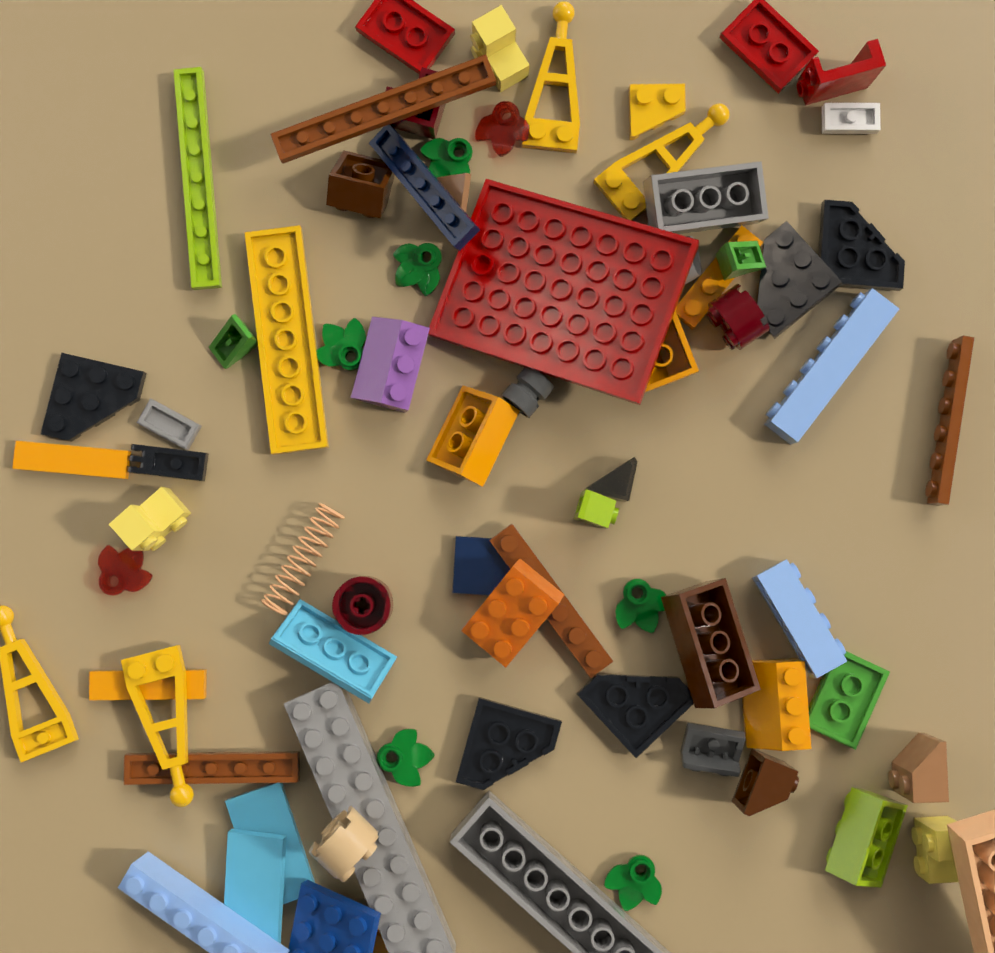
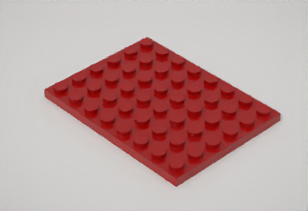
M486 179L471 216L472 221L480 231L460 251L458 250L430 323L428 335L640 405L699 247V240Z

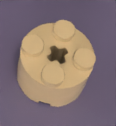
M349 806L348 812L344 809L320 833L323 839L322 842L318 844L314 841L309 849V854L335 879L339 878L342 882H345L355 871L354 865L361 858L367 860L376 850L377 845L375 842L379 837L378 831L355 808Z

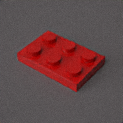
M374 0L355 26L359 34L419 75L422 67L427 69L432 67L455 35L453 27L413 0Z
M753 0L719 37L778 94L819 52L765 0Z

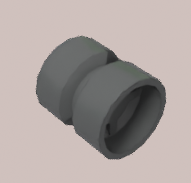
M523 368L517 376L518 383H511L501 396L509 404L520 410L519 413L530 418L539 407L537 401L545 400L555 387L539 371Z

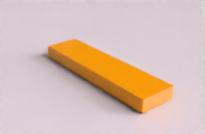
M15 441L12 469L128 479L131 451Z
M207 669L186 670L187 699H205ZM123 670L90 671L89 700H132L126 688ZM175 676L139 685L145 700H176Z

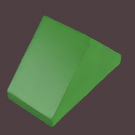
M758 241L727 242L715 254L724 281L766 268Z
M234 314L228 319L208 348L224 369H227L258 346V342L247 325Z

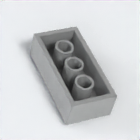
M762 161L656 174L649 176L643 181L648 226L676 234L758 224L769 219Z

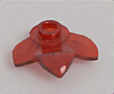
M502 101L494 107L492 114L480 120L476 129L475 139L476 141L491 140L496 154L503 157L511 152L516 140L522 142L528 140L529 124L520 116L519 110L514 103ZM504 114H511V116L508 119H502Z
M107 545L101 551L98 558V565L102 572L99 576L100 589L105 594L113 596L119 595L125 590L137 592L147 586L153 575L141 569L144 561L143 551H132L128 547L118 553L115 548ZM113 576H116L119 580L115 587L110 583Z

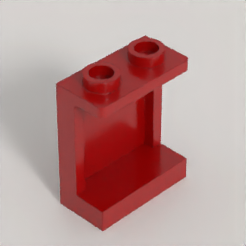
M875 39L866 42L851 64L827 71L822 69L818 56L812 58L797 81V92L800 97H803L805 106L867 89L886 67L879 40Z

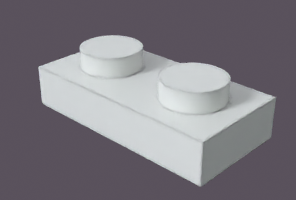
M824 103L822 106V134H877L881 130L880 103Z

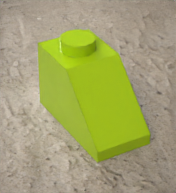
M586 489L581 492L573 519L607 529L609 524H615L619 508L615 507L616 500Z

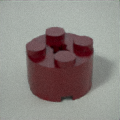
M739 284L734 285L708 304V313L706 314L708 320L715 328L720 326L724 331L725 335L722 338L730 350L735 348L741 350L770 330L769 324L767 323L763 326L760 320L765 317L760 307L746 290L742 293L739 292L741 287Z
M371 576L354 577L344 582L338 588L333 597L332 610L338 623L347 632L355 635H367L377 631L387 623L393 611V597L389 587L381 580ZM363 597L366 598V603L370 604V608L365 609L364 613L361 612V607L357 606V602L361 601Z

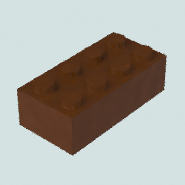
M726 578L705 581L661 597L695 708L715 709L761 690Z

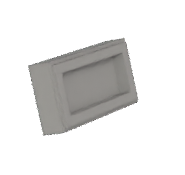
M151 398L137 421L139 425L186 450H189L202 427Z

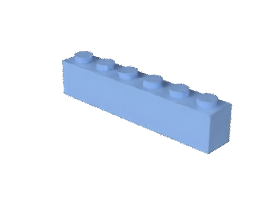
M873 288L865 294L860 292L850 303V306L853 308L847 316L843 314L833 326L836 331L831 337L826 336L816 348L819 353L814 360L809 358L800 369V372L803 374L798 381L792 380L783 391V394L786 395L780 404L775 402L766 413V416L769 418L764 425L790 445L799 442L898 312L899 308Z
M149 851L130 865L118 886V889L209 953H288L290 951Z

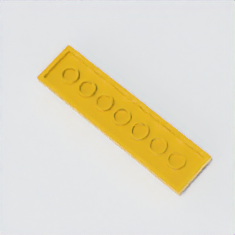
M298 225L244 232L271 454L276 455L329 448L302 228Z

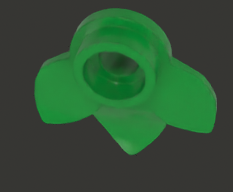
M436 138L427 142L421 148V153L432 160L429 170L435 177L462 173L470 174L468 163L472 158L473 151L471 144L467 140L455 138L447 141L443 138ZM460 149L464 154L461 157H456L454 152Z
M408 243L397 248L393 256L401 264L395 274L396 285L408 287L418 284L424 296L431 294L440 281L438 266L442 260L440 249L432 243H423L419 246ZM425 252L431 253V260L429 262L423 260Z
M353 318L347 324L345 330L337 325L324 324L322 337L325 346L316 350L318 360L329 367L340 365L343 369L349 371L358 369L363 353L362 347L366 341V332L362 324L356 318ZM350 352L356 354V358L352 362L346 360V356Z
M642 579L628 581L623 589L624 598L617 604L615 611L619 627L624 629L635 622L644 631L653 633L658 624V611H665L661 597L666 595L665 592L660 589L651 588ZM636 587L642 590V595L639 598H634L632 595V590Z
M403 729L397 732L392 742L383 745L377 754V762L380 768L386 772H392L397 783L408 787L420 786L421 778L418 769L427 765L435 756L434 752L427 745L416 743V729ZM394 752L397 759L394 762L388 761L386 758L387 753Z
M636 855L627 864L615 865L608 872L604 882L605 888L618 890L619 900L624 911L635 908L643 899L653 905H657L662 894L661 883L654 876V863L645 855ZM638 865H644L645 871L637 873L635 868Z

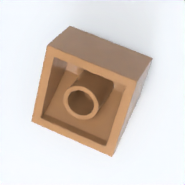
M918 733L891 762L892 770L888 774L890 787L893 788L894 792L912 803L949 802L946 741L926 733Z

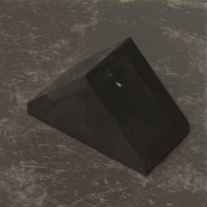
M633 457L584 490L596 492L613 500L628 502L638 461Z

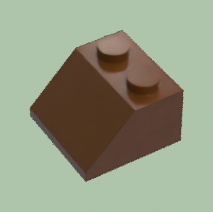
M344 150L329 174L326 205L335 207L340 211L360 213L368 218H381L388 204L395 174L381 159Z
M752 748L732 802L747 816L754 815L788 800L790 793H794L799 783L797 775L799 771L781 759Z

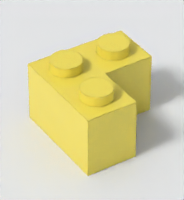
M502 5L472 21V34L470 38L473 46L471 47V52L474 58L487 55L496 78V86L500 93L529 77L530 65L515 42L516 28Z
M160 487L140 506L130 505L109 523V526L132 551H149L150 549L155 551L166 542L164 537L172 530L174 532L178 531L188 522L186 518L191 512L170 488Z
M949 816L914 818L915 827H912L911 831L912 840L916 845L917 856L914 857V868L918 876L929 884L959 882L947 824L956 822V820Z

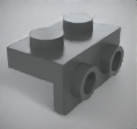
M687 722L680 750L682 766L696 772L705 771L717 773L721 776L739 777L741 773L739 761L746 739L745 733Z

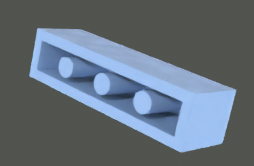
M786 559L754 576L753 580L800 660L805 661V669L810 678H819L847 662L844 656L846 650L838 638L834 639L830 633L831 625L827 617L823 613L819 614L814 606L816 599L809 588L804 589L799 580L801 574L794 563H789Z

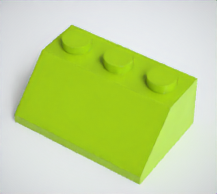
M852 787L844 800L845 809L842 819L838 821L835 828L836 837L833 846L829 849L826 856L827 865L825 871L855 886L881 888L908 805L864 789Z

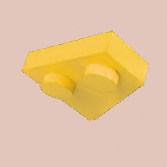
M630 84V140H635L639 135L663 126L668 120H674L684 115L686 111L685 84Z

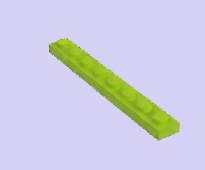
M202 67L173 69L191 288L193 290L222 288L204 71Z

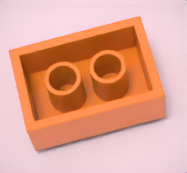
M519 559L461 631L506 668L558 606L564 594L522 559Z

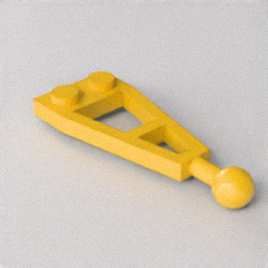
M566 1L557 3L553 9V18L557 22L556 37H550L525 115L522 148L577 153L580 117L572 39H566L568 24L573 20L575 12L573 6ZM555 50L565 51L566 74L548 73ZM544 84L568 87L571 122L534 118Z
M721 103L712 105L708 110L707 117L698 125L694 126L690 122L617 160L594 179V184L624 219L633 221L646 210L645 196L623 169L655 153L668 168L667 173L679 172L704 142L705 138L702 135L713 126H722L728 121L730 116L729 109ZM687 136L692 143L676 161L665 147Z
M0 605V632L5 643L4 646L0 647V664L10 733L20 763L79 740L68 709L25 639H16L11 625L14 620L12 609L8 606ZM18 651L32 674L17 681L12 653ZM37 683L57 717L24 730L18 690Z
M176 645L122 659L121 664L126 688L162 770L170 768L174 786L170 792V800L177 807H185L192 802L194 792L192 787L185 783L182 765L188 763L187 681L181 647ZM175 676L176 718L155 723L139 685ZM176 727L177 757L170 758L158 731Z

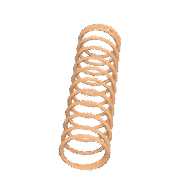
M318 503L320 507L315 509L327 521L310 517V521L320 530L308 526L304 527V530L315 540L305 536L298 537L299 541L308 549L296 545L292 546L293 550L302 558L293 555L287 556L288 561L295 567L282 565V570L288 576L278 574L275 577L283 586L271 584L270 589L276 595L264 594L265 599L261 600L265 606L281 615L287 616L288 612L272 603L266 596L279 599L291 606H294V603L279 594L273 587L286 590L296 596H300V594L283 583L278 577L288 579L303 587L305 586L303 582L290 574L284 567L311 577L310 573L302 569L290 558L317 567L315 563L302 555L296 548L320 558L322 557L319 552L302 539L328 548L327 544L309 530L329 538H334L331 533L314 520L339 529L335 522L319 510L340 519H345L343 515L322 503Z

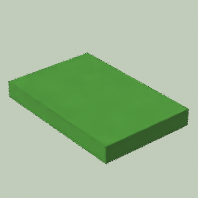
M846 651L844 656L847 662L822 676L808 707L810 729L856 750L890 671Z

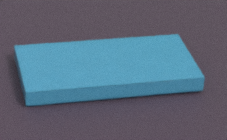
M299 599L269 642L271 646L368 704L397 659V656L362 635L347 632L338 621Z
M271 783L228 798L225 803L234 829L287 835L283 904L297 900L301 883L306 880L315 883L283 783Z
M231 829L228 831L224 905L281 944L287 835Z

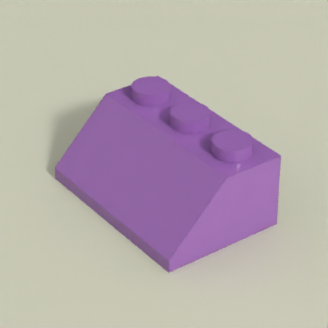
M372 316L351 398L399 412H407L430 328L404 320Z

